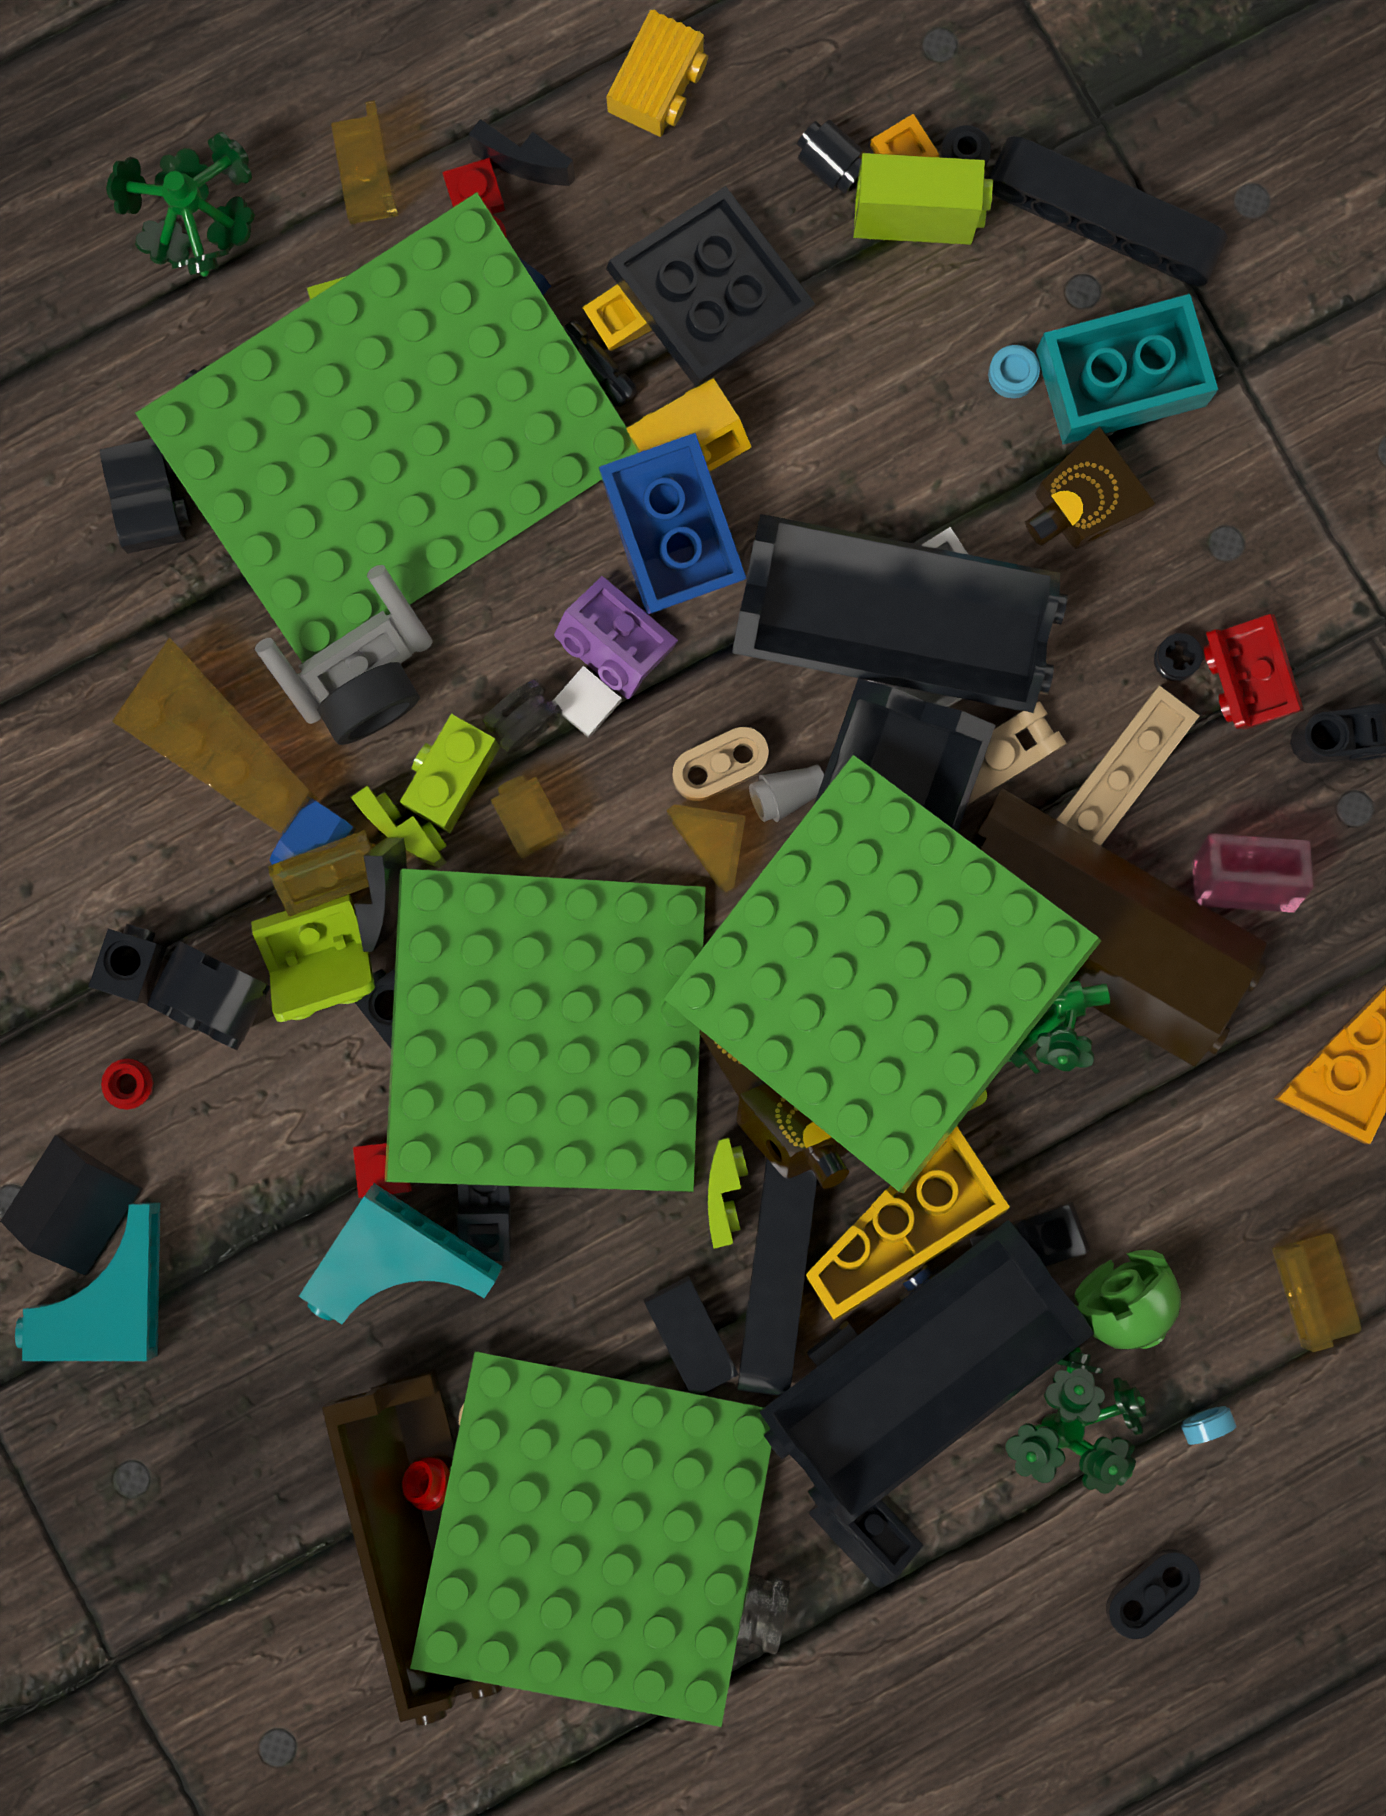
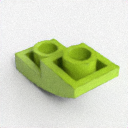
M366 786L351 797L362 813L388 838H404L407 853L437 868L447 863L439 852L447 847V845L430 821L421 826L419 821L412 816L397 826L394 821L402 817V815L385 791L376 796Z
M729 1138L718 1140L709 1174L708 1216L714 1249L733 1244L731 1232L741 1230L734 1201L723 1202L721 1193L741 1189L739 1177L748 1175L741 1145L731 1148Z

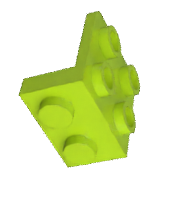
M349 890L251 922L253 936L269 971L272 1012L276 1021L302 1020L311 1016L316 1011L340 1003L351 1004L357 1002L374 990L375 985L370 952H363L355 906Z

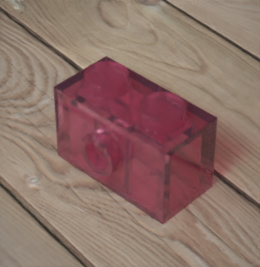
M1209 833L1192 860L1194 898L1196 902L1207 907L1294 913L1313 888L1310 841Z

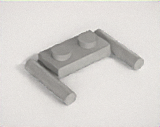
M377 565L371 568L367 573V578L385 603L390 614L386 616L384 611H381L299 665L302 671L299 674L295 672L272 638L261 640L255 647L259 657L309 724L321 719L317 711L318 706L330 693L344 683L377 666L389 662L402 663L411 657L414 652L425 651L432 645L431 637L384 565Z

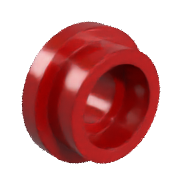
M134 1059L115 1061L105 1070L101 1081V1089L105 1099L112 1106L124 1110L142 1106L150 1098L154 1086L153 1077L148 1067ZM128 1074L132 1075L137 1082L136 1089L130 1094L123 1092L120 1085L122 1078Z
M432 1457L412 1463L403 1477V1492L406 1499L420 1510L432 1511L439 1508L445 1501L450 1476L447 1465L442 1460Z

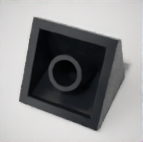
M55 1135L0 1222L29 1252L86 1276L127 1214L129 1204L134 1203L143 1188L63 1137Z

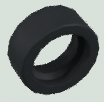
M389 662L370 669L344 683L320 703L317 711L338 745H346L361 740L390 725L413 708L420 699V696L399 662Z

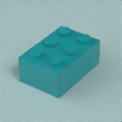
M1190 294L1045 332L1036 349L1063 445L1085 439L1099 426L1104 433H1109L1206 407L1218 391Z

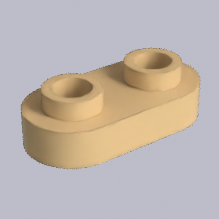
M749 727L732 729L684 752L676 760L672 774L675 788L683 797L689 800L703 801L757 776L765 768L769 755L768 744L761 733ZM741 746L748 747L752 751V759L747 763L737 762L733 756L735 749ZM693 768H702L706 771L708 777L703 784L695 785L689 781L688 774Z

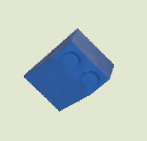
M696 433L598 467L631 572L648 615L747 579Z

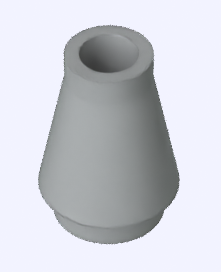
M816 764L803 769L759 775L758 781L749 785L750 797L759 818L763 822L770 819L779 822L816 798L824 777L823 771Z

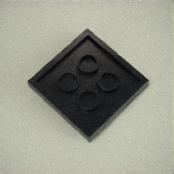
M726 186L610 259L606 270L696 388L810 313L815 306L814 301Z

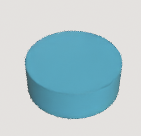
M1009 345L1000 349L994 355L988 370V378L992 388L999 395L1006 398H1020L1027 395L1034 388L1039 377L1040 366L1038 359L1031 350L1024 346Z
M1226 1406L1199 1412L1185 1419L1181 1425L1187 1443L1190 1445L1219 1438L1237 1427L1230 1408Z

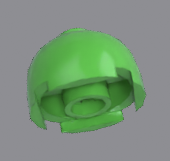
M1136 1250L1126 1253L1131 1262L1124 1263L1114 1270L1112 1260L1100 1265L1083 1280L1076 1289L1074 1296L1079 1303V1306L1076 1307L1083 1314L1094 1332L1093 1336L1115 1349H1147L1156 1346L1165 1338L1166 1333L1175 1323L1181 1307V1291L1163 1254L1153 1250Z

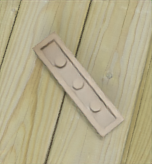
M1158 686L1056 820L1101 846L1199 718V715L1161 686Z

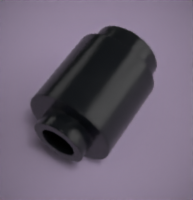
M831 120L826 121L822 126L817 121L813 122L797 142V145L802 149L797 159L831 190L838 188L846 195L857 185L862 153H865V151Z

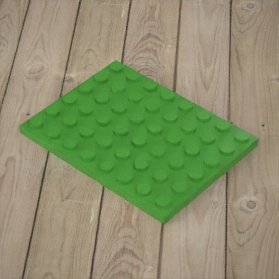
M478 193L470 196L135 413L302 663L381 611H384L386 616L390 614L385 603L367 578V573L371 568L377 565H384L409 605H411L601 481L602 478L598 467L639 453L629 436L626 425Z

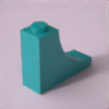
M373 1183L299 1297L308 1302V1308L315 1315L329 1321L334 1319L343 1324L348 1316L369 1297L392 1286L408 1282L435 1281L460 1286L485 1298L494 1285L502 1266Z
M160 1203L129 1204L126 1228L120 1246L106 1269L89 1286L64 1301L39 1304L23 1309V1317L17 1319L15 1327V1342L17 1348H22V1361H148L158 1356Z

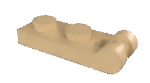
M1040 701L1036 703L1034 713L1022 711L1014 718L994 729L968 805L1067 744L1060 732L1054 733L1044 717L1048 713ZM1028 728L1037 745L1025 751L1015 735Z

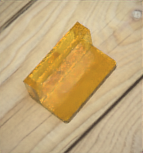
M375 100L365 102L367 117L331 123L347 218L350 224L398 216L383 124Z
M365 830L268 866L270 878L289 917L369 887L364 855L373 849L375 844L370 843Z
M1324 1233L1272 1248L1302 1348L1316 1352L1334 1347L1332 1340L1361 1331L1360 1321L1335 1238L1332 1234Z

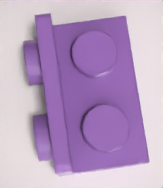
M603 576L565 610L554 633L555 638L561 642L563 648L570 655L580 658L599 675L605 685L613 690H617L627 699H630L636 693L642 680L673 650L678 641Z

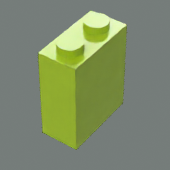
M862 153L856 187L853 238L971 245L976 228H984L986 211H990L992 202L993 180L984 179L985 160Z

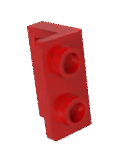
M1268 614L1225 630L1215 629L1206 632L1209 645L1204 646V655L1213 675L1219 674L1224 690L1223 693L1218 695L1219 704L1223 716L1228 723L1233 721L1236 729H1250L1304 711L1274 614Z

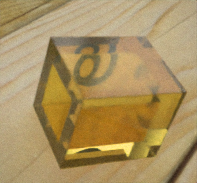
M521 775L497 788L500 795L491 799V802L522 859L566 837L537 777L527 781L525 776Z

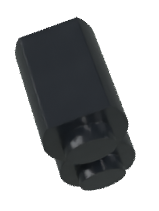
M153 439L100 449L104 478L110 496L113 519L121 548L129 554L186 541L184 528L192 526L189 507L185 497L177 498L174 479H178Z

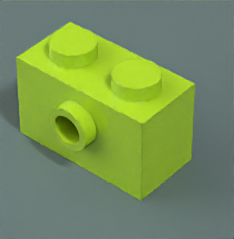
M451 714L434 744L425 743L417 754L412 765V770L417 773L401 798L400 803L411 812L451 833L500 749L498 742L492 736Z

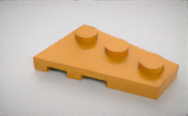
M1386 985L1363 1006L1273 1099L1364 1144H1371L1386 1113Z

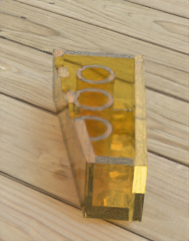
M170 637L112 721L282 835L298 812L311 798L316 801L319 799L194 663L188 654Z

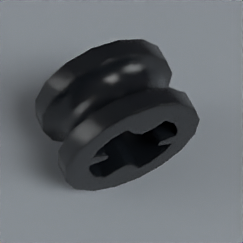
M1175 633L1168 636L1156 648L1154 653V666L1157 672L1169 681L1180 682L1188 679L1200 668L1203 660V651L1200 643L1194 637L1185 633ZM1176 645L1182 646L1183 655L1190 658V665L1187 662L1180 667L1181 670L1174 669L1173 660L1166 657V650L1170 653L1176 648Z

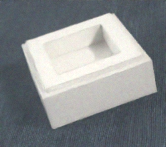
M583 666L551 702V706L590 738L621 703L622 698Z

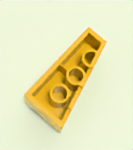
M956 1126L904 1194L898 1192L892 1186L885 1190L857 1222L809 1270L806 1277L833 1321H836L1001 1216L1010 1207Z

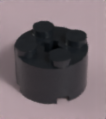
M179 941L150 995L151 998L147 1006L169 1016L172 1020L195 1031L198 1030L212 1039L238 1050L260 1011L271 986Z

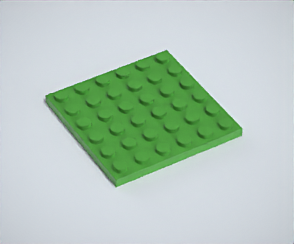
M853 755L663 1000L893 1188L904 1194L1100 944L1101 940Z
M401 869L385 1181L693 1192L700 1029L663 999L703 949L706 887Z
M475 1352L410 1669L722 1727L771 1453V1446L763 1435L770 1427L759 1413L764 1407Z

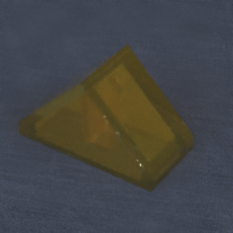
M676 804L666 810L668 819L725 897L734 891L746 816Z

